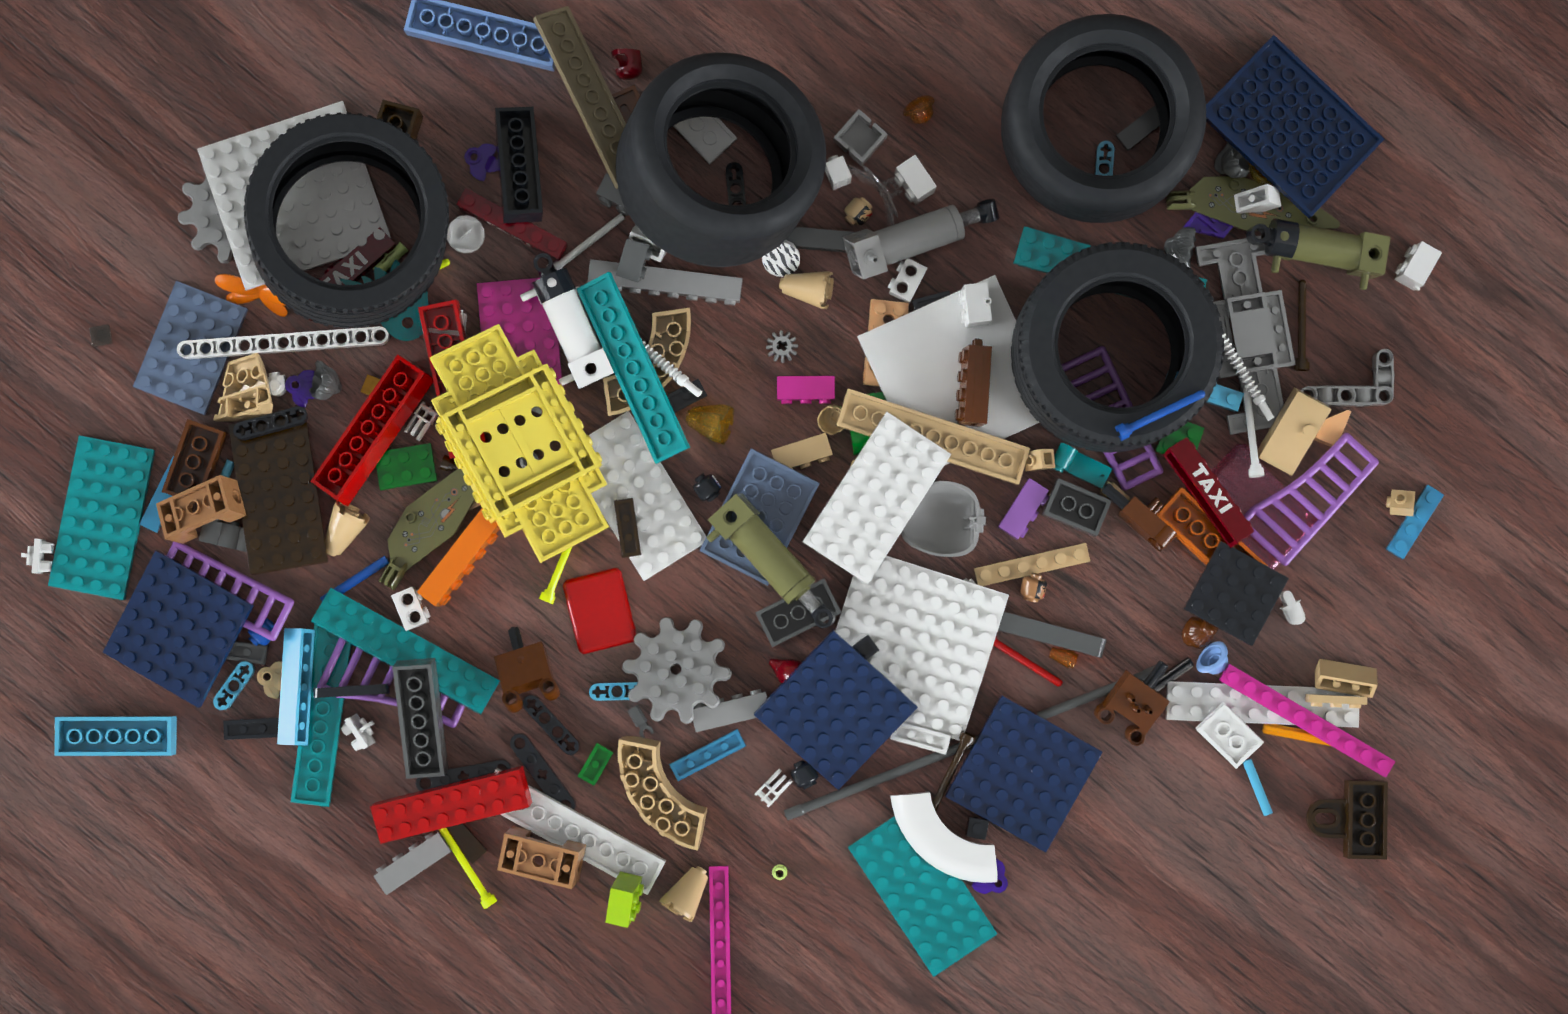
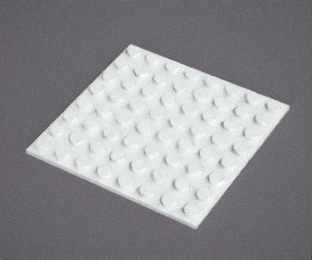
M343 101L197 149L246 291L265 285L255 266L244 222V198L254 166H257L258 159L263 155L265 149H269L270 144L279 138L280 134L284 135L287 129L295 127L298 123H304L306 119H313L319 115L323 117L325 114L330 113L331 115L337 114V112L346 114L347 111ZM335 162L308 172L288 191L277 216L276 236L287 256L303 271L346 257L357 246H364L367 243V237L373 232L377 240L383 239L385 233L390 237L364 163Z
M995 275L978 282L988 283L989 298L992 299L990 304L992 321L989 325L966 328L965 323L961 321L963 304H959L958 293L960 291L857 336L886 401L957 424L955 410L958 409L959 401H956V392L960 389V382H957L958 371H961V363H958L959 352H962V349L966 346L972 345V341L975 338L982 339L983 346H992L987 424L981 427H965L1004 439L1040 423L1024 404L1014 381L1015 377L1013 376L1011 366V346L1016 320Z
M886 555L868 584H865L855 576L852 577L836 632L851 646L868 634L880 650L867 660L918 706L903 723L947 734L952 739L960 741L961 732L966 731L1009 595Z

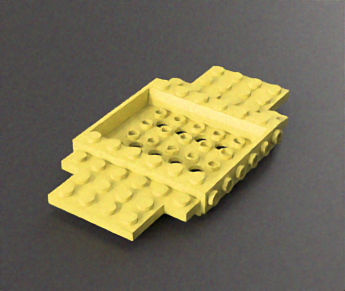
M497 324L430 357L447 390L446 393L431 400L439 415L436 420L437 424H435L436 429L446 439L445 446L449 452H453L455 456L454 462L458 469H462L464 481L467 486H471L473 489L472 495L475 501L481 504L483 508L482 514L486 520H489L491 524L497 522L505 538L522 529L540 563L609 528L591 494L607 485L599 470L602 466V458L598 452L594 451L590 436L586 435L583 431L584 425L580 418H576L573 404L567 401L564 396L566 394L561 384L557 383L555 371L552 367L549 368L548 364L542 365L535 350L517 357L500 325ZM533 407H539L542 410L540 417L532 415L531 409ZM517 415L523 416L525 424L522 426L516 425L514 418ZM499 424L507 425L508 432L506 434L498 432L497 427ZM483 432L489 433L491 441L488 443L482 442L480 435ZM550 442H559L560 450H551ZM539 449L543 452L544 456L541 460L534 458V450ZM518 458L526 460L527 465L525 468L517 467L516 460ZM502 466L507 467L510 471L509 476L502 477L499 474V468Z

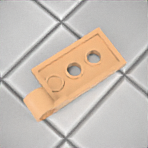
M871 299L868 331L884 325V316H890L895 320L908 314L909 303ZM865 357L863 385L879 386Z

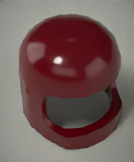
M615 49L611 51L612 58L619 62V68L615 72L620 79L633 80L642 74L643 67L640 50Z

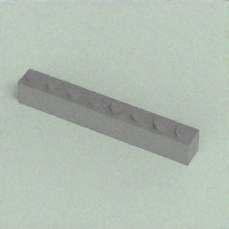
M590 259L587 282L607 272H611L620 292L622 289H629V292L634 294H641V291H645L651 296H660L661 293L678 299L679 296H686V299L691 301H697L698 298H702L708 303H716L717 300L724 301L725 305L731 306L740 303L742 278L644 266L647 268L644 279L634 282L616 276L619 263Z

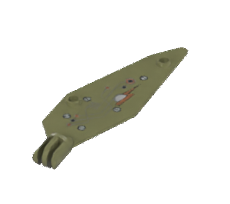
M1203 177L1189 191H1171L1166 196L1168 197L1166 198L1167 210H1192L1244 231L1257 224H1264L1269 227L1274 218L1323 229H1337L1340 226V222L1321 208L1311 217L1315 221L1312 222L1280 191L1281 207L1265 212L1237 213L1234 195L1263 185L1245 177Z
M462 469L455 470L406 507L387 539L390 562L379 579L380 583H384L385 586L395 591L408 569L455 535L475 501L472 495L474 491L471 486H467L465 483Z

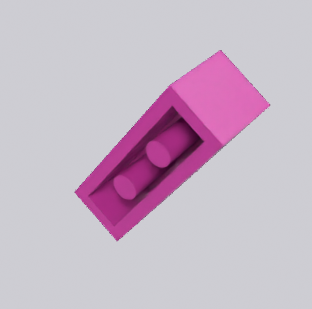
M777 376V401H781V404H792V401H800V404H812V401H819V404H831V401L835 400V376Z

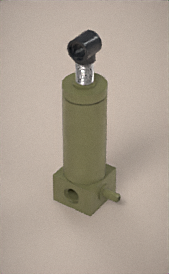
M743 493L735 494L708 519L715 529L707 536V539L713 542L721 534L725 540H731L788 605L794 600H799L809 610L818 627L827 628L835 622V613L824 604H821L809 592L810 586L815 582V579L809 575L810 573L758 516L760 512ZM733 512H735L737 515L736 521L732 520L731 516ZM821 613L828 614V623H823L820 620Z

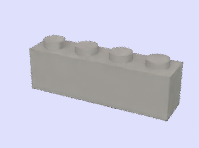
M761 689L750 691L749 696L744 697L742 693L732 695V700L728 701L720 698V703L716 708H709L703 703L696 704L693 709L695 732L757 718L754 716V712L767 700L766 691L762 692Z
M431 832L424 837L426 839L425 842L422 844L416 842L408 848L410 852L405 855L401 852L392 858L394 861L392 864L387 866L385 863L376 869L378 873L374 875V878L386 895L452 851L440 832Z

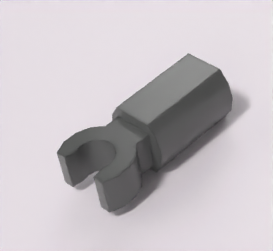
M639 705L627 710L636 728L639 727L640 737L645 738L643 734L645 729L650 730L651 734L654 733L653 728L646 724L647 719Z

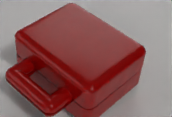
M618 568L564 581L563 590L580 653L587 654L634 642L636 630L622 573Z

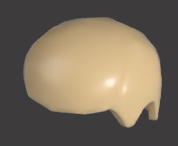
M833 404L821 410L817 421L822 432L834 435L844 430V428L836 426L841 406Z

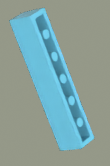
M284 628L277 740L279 745L308 746L315 630Z

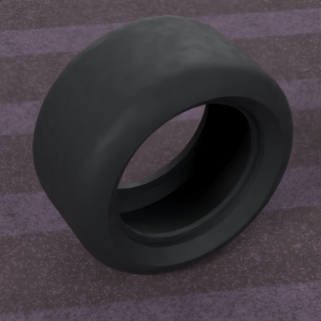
M1097 14L1085 16L1066 22L1048 32L1030 48L1022 59L1008 88L1002 108L1001 137L1006 159L1018 182L1037 202L1047 209L1066 218L1081 222L1110 223L1137 216L1154 207L1174 189L1191 168L1198 155L1205 133L1206 101L1203 86L1195 66L1181 46L1165 32L1147 22L1125 15ZM1088 66L1116 68L1137 79L1151 95L1159 115V140L1152 158L1133 171L1113 176L1087 173L1068 163L1060 156L1050 142L1043 118L1046 92L1058 79L1073 70Z
M723 52L704 53L682 59L655 77L643 91L621 134L616 154V180L619 193L635 225L650 241L665 252L686 262L709 267H730L746 264L763 257L781 245L814 202L820 190L826 167V144L823 129L813 106L803 92L788 77L770 65L744 55ZM695 117L720 118L741 127L759 143L767 156L772 172L771 195L758 202L738 206L713 202L697 194L685 184L672 165L667 148V130L679 122Z

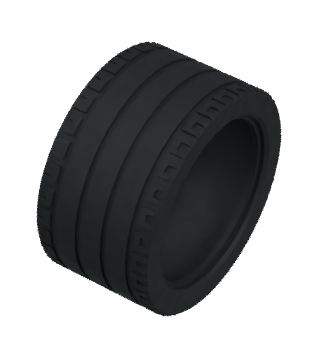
M337 112V114H325L323 117L319 115L316 118L306 119L304 123H298L295 127L287 129L284 135L280 134L279 138L270 144V148H266L263 155L259 157L258 164L254 166L253 172L249 177L250 183L246 187L244 198V222L252 257L262 280H264L265 285L272 294L277 296L278 300L286 305L288 309H293L294 313L303 316L307 320L312 319L314 323L324 324V326L333 325L334 328L342 327L344 329H349V327H369L370 324L378 325L381 322L389 321L391 317L395 318L402 312L404 313L409 306L412 307L414 303L422 298V294L427 292L434 282V277L438 274L442 259L444 258L448 233V196L445 184L441 181L442 176L436 164H433L431 156L428 155L423 146H419V142L416 139L414 140L410 137V134L402 132L400 127L397 128L392 123L383 122V119L373 118L371 115L363 116L361 113L351 114V112H347L346 114H341V112ZM335 162H358L371 165L393 177L410 196L419 219L420 230L418 237L404 261L387 275L364 284H332L307 274L284 252L276 236V223L280 206L291 187L301 177L318 167Z

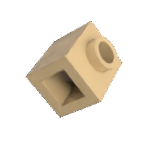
M1053 449L1029 451L1025 464L1026 471H1041L1055 468Z
M1392 490L1391 496H1387L1386 507L1390 508V515L1413 516L1415 491Z

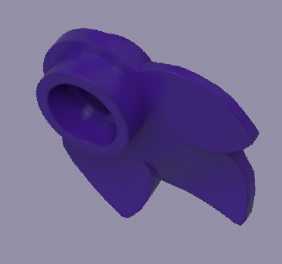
M482 144L479 148L472 147L465 152L464 158L470 166V173L477 180L485 181L487 172L492 173L499 170L498 160L493 156L497 149L496 146ZM473 154L478 156L475 161L471 160Z
M305 370L298 376L293 375L286 380L285 388L287 392L292 394V400L296 405L305 408L308 399H316L311 396L309 391L312 388L315 371ZM293 381L298 383V388L292 387Z
M996 858L997 880L1002 882L1000 887H996L995 882H974L972 884L973 889L982 894H987L991 891L995 893L1005 891L1008 881L1004 876V864Z

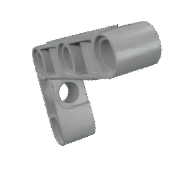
M1381 349L1374 353L1371 369L1373 371L1372 386H1307L1300 390L1308 391L1310 396L1328 406L1386 405L1394 397L1393 353L1389 349ZM1380 353L1386 356L1387 360L1385 363L1379 360ZM1342 391L1348 393L1349 398L1347 401L1341 398ZM1381 391L1387 395L1386 401H1382L1379 398Z

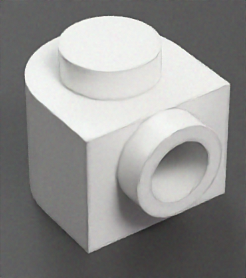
M280 372L269 373L268 382L271 395L277 397L284 395L287 391L285 388L286 376L280 375Z

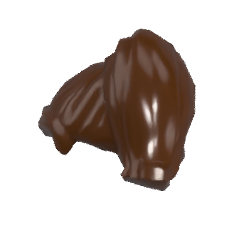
M1191 617L1182 630V640L1187 646H1193L1197 649L1205 648L1213 640L1218 628L1199 617Z

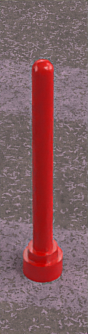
M997 637L995 638L994 647L1054 685L1062 686L1063 682L1061 679L1005 645Z

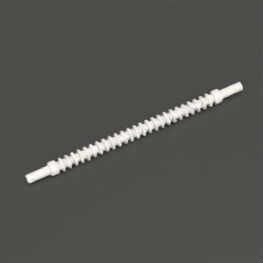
M1225 333L1222 335V338H1224V354L1228 355L1227 359L1231 360L1230 364H1234L1233 369H1237L1236 373L1240 374L1239 378H1242V383L1246 384L1244 387L1248 388L1247 392H1251L1250 397H1254L1253 402L1255 405L1260 407L1266 419L1270 421L1274 418V415L1265 402L1266 398L1263 394H1260L1261 390H1257L1258 385H1254L1255 380H1251L1252 376L1248 375L1249 371L1245 370L1247 367L1242 365L1244 362H1240L1241 357H1237L1238 353L1234 352L1235 348L1231 347L1232 343L1228 342L1229 338L1226 339Z
M642 341L650 360H653V364H657L658 368L661 367L662 371L665 370V374H669L670 378L673 377L674 381L677 380V384L681 387H686L696 397L702 394V391L689 381L688 376L682 374V371H678V368H674L673 364L670 365L666 358H662V355H658L654 348H650L649 344L646 345V342Z

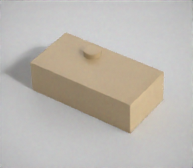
M1294 387L1260 444L1258 458L1292 476L1332 409L1327 404Z

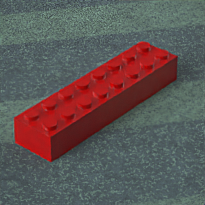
M456 299L418 307L437 397L446 393L447 390L430 357L467 339L459 301ZM429 328L441 331H458L459 336L429 332ZM486 432L480 435V439L484 443H488ZM452 451L449 452L450 459L455 458Z
M397 354L310 482L335 500L349 506L434 382L433 378Z
M519 766L378 801L371 805L370 808L380 844L528 808L533 802L524 768Z

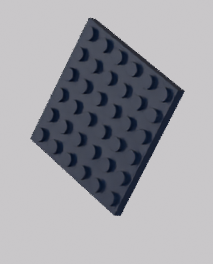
M155 550L103 653L200 708L254 605L162 552Z
M832 630L754 712V716L839 790L918 706L836 631Z
M1001 695L945 797L1038 849L1047 852L1103 752Z

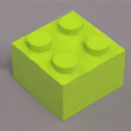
M619 872L610 890L605 923L628 928L631 921H635L636 914L639 913L641 908L639 896H642L644 884H641L642 876Z

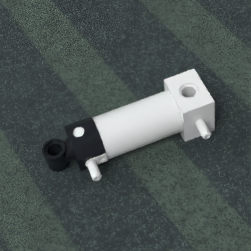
M540 253L536 255L533 264L539 273L540 279L531 283L534 289L521 294L520 297L522 301H526L537 296L540 304L543 305L568 360V366L571 374L559 379L560 384L563 386L575 380L578 388L581 389L614 374L606 353L600 345L575 290L576 287L567 267L556 270L553 260L548 254ZM539 259H548V266L540 268L538 266ZM589 363L596 365L597 369L594 374H589L586 371Z

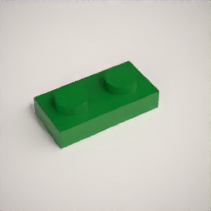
M596 743L577 777L595 786L614 752Z

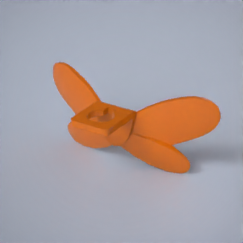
M219 274L215 277L217 286L232 292L226 296L227 301L234 304H244L260 298L264 305L276 315L285 317L288 314L286 305L281 303L278 297L274 296L266 285L246 291L242 279L238 276Z

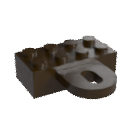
M1344 780V799H1320L1310 805L1306 814V822L1309 829L1315 835L1323 838H1343V857L1387 860L1388 782L1383 780ZM1318 813H1333L1335 820L1331 824H1318L1315 817Z

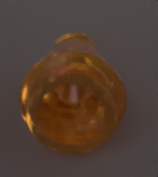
M1052 647L1049 658H1052L1068 669L1069 667L1074 669L1079 654L1072 650Z

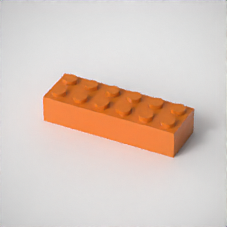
M1182 487L1178 488L1157 514L1161 520L1177 533L1176 538L1205 565L1208 564L1219 541L1226 543L1197 501ZM1242 541L1233 547L1268 566Z
M481 508L417 591L418 594L436 607L445 606L451 599L449 594L461 586L463 576L469 575L474 569L473 563L478 559L481 560L487 552L485 550L487 545H492L498 538L497 532L500 528L497 522L491 524L489 520L484 518L482 514L483 508Z

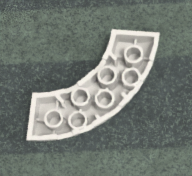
M929 791L890 795L893 812L901 832L912 848L926 862L958 879L981 883L997 882L995 845L992 843L971 842L952 833L938 817Z

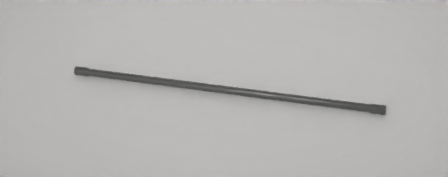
M1155 665L1134 674V676L1145 681ZM1118 681L1041 710L1035 714L1048 719L1108 695ZM960 743L949 746L946 755L937 752L931 753L814 800L785 809L784 813L787 821L956 754Z

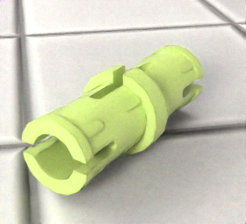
M399 242L392 251L384 255L385 257L375 267L386 272L392 267L395 260L398 261L408 252L407 248Z
M782 864L774 866L772 870L773 877L777 880L784 879L787 876V868ZM782 870L783 873L778 874L776 871Z

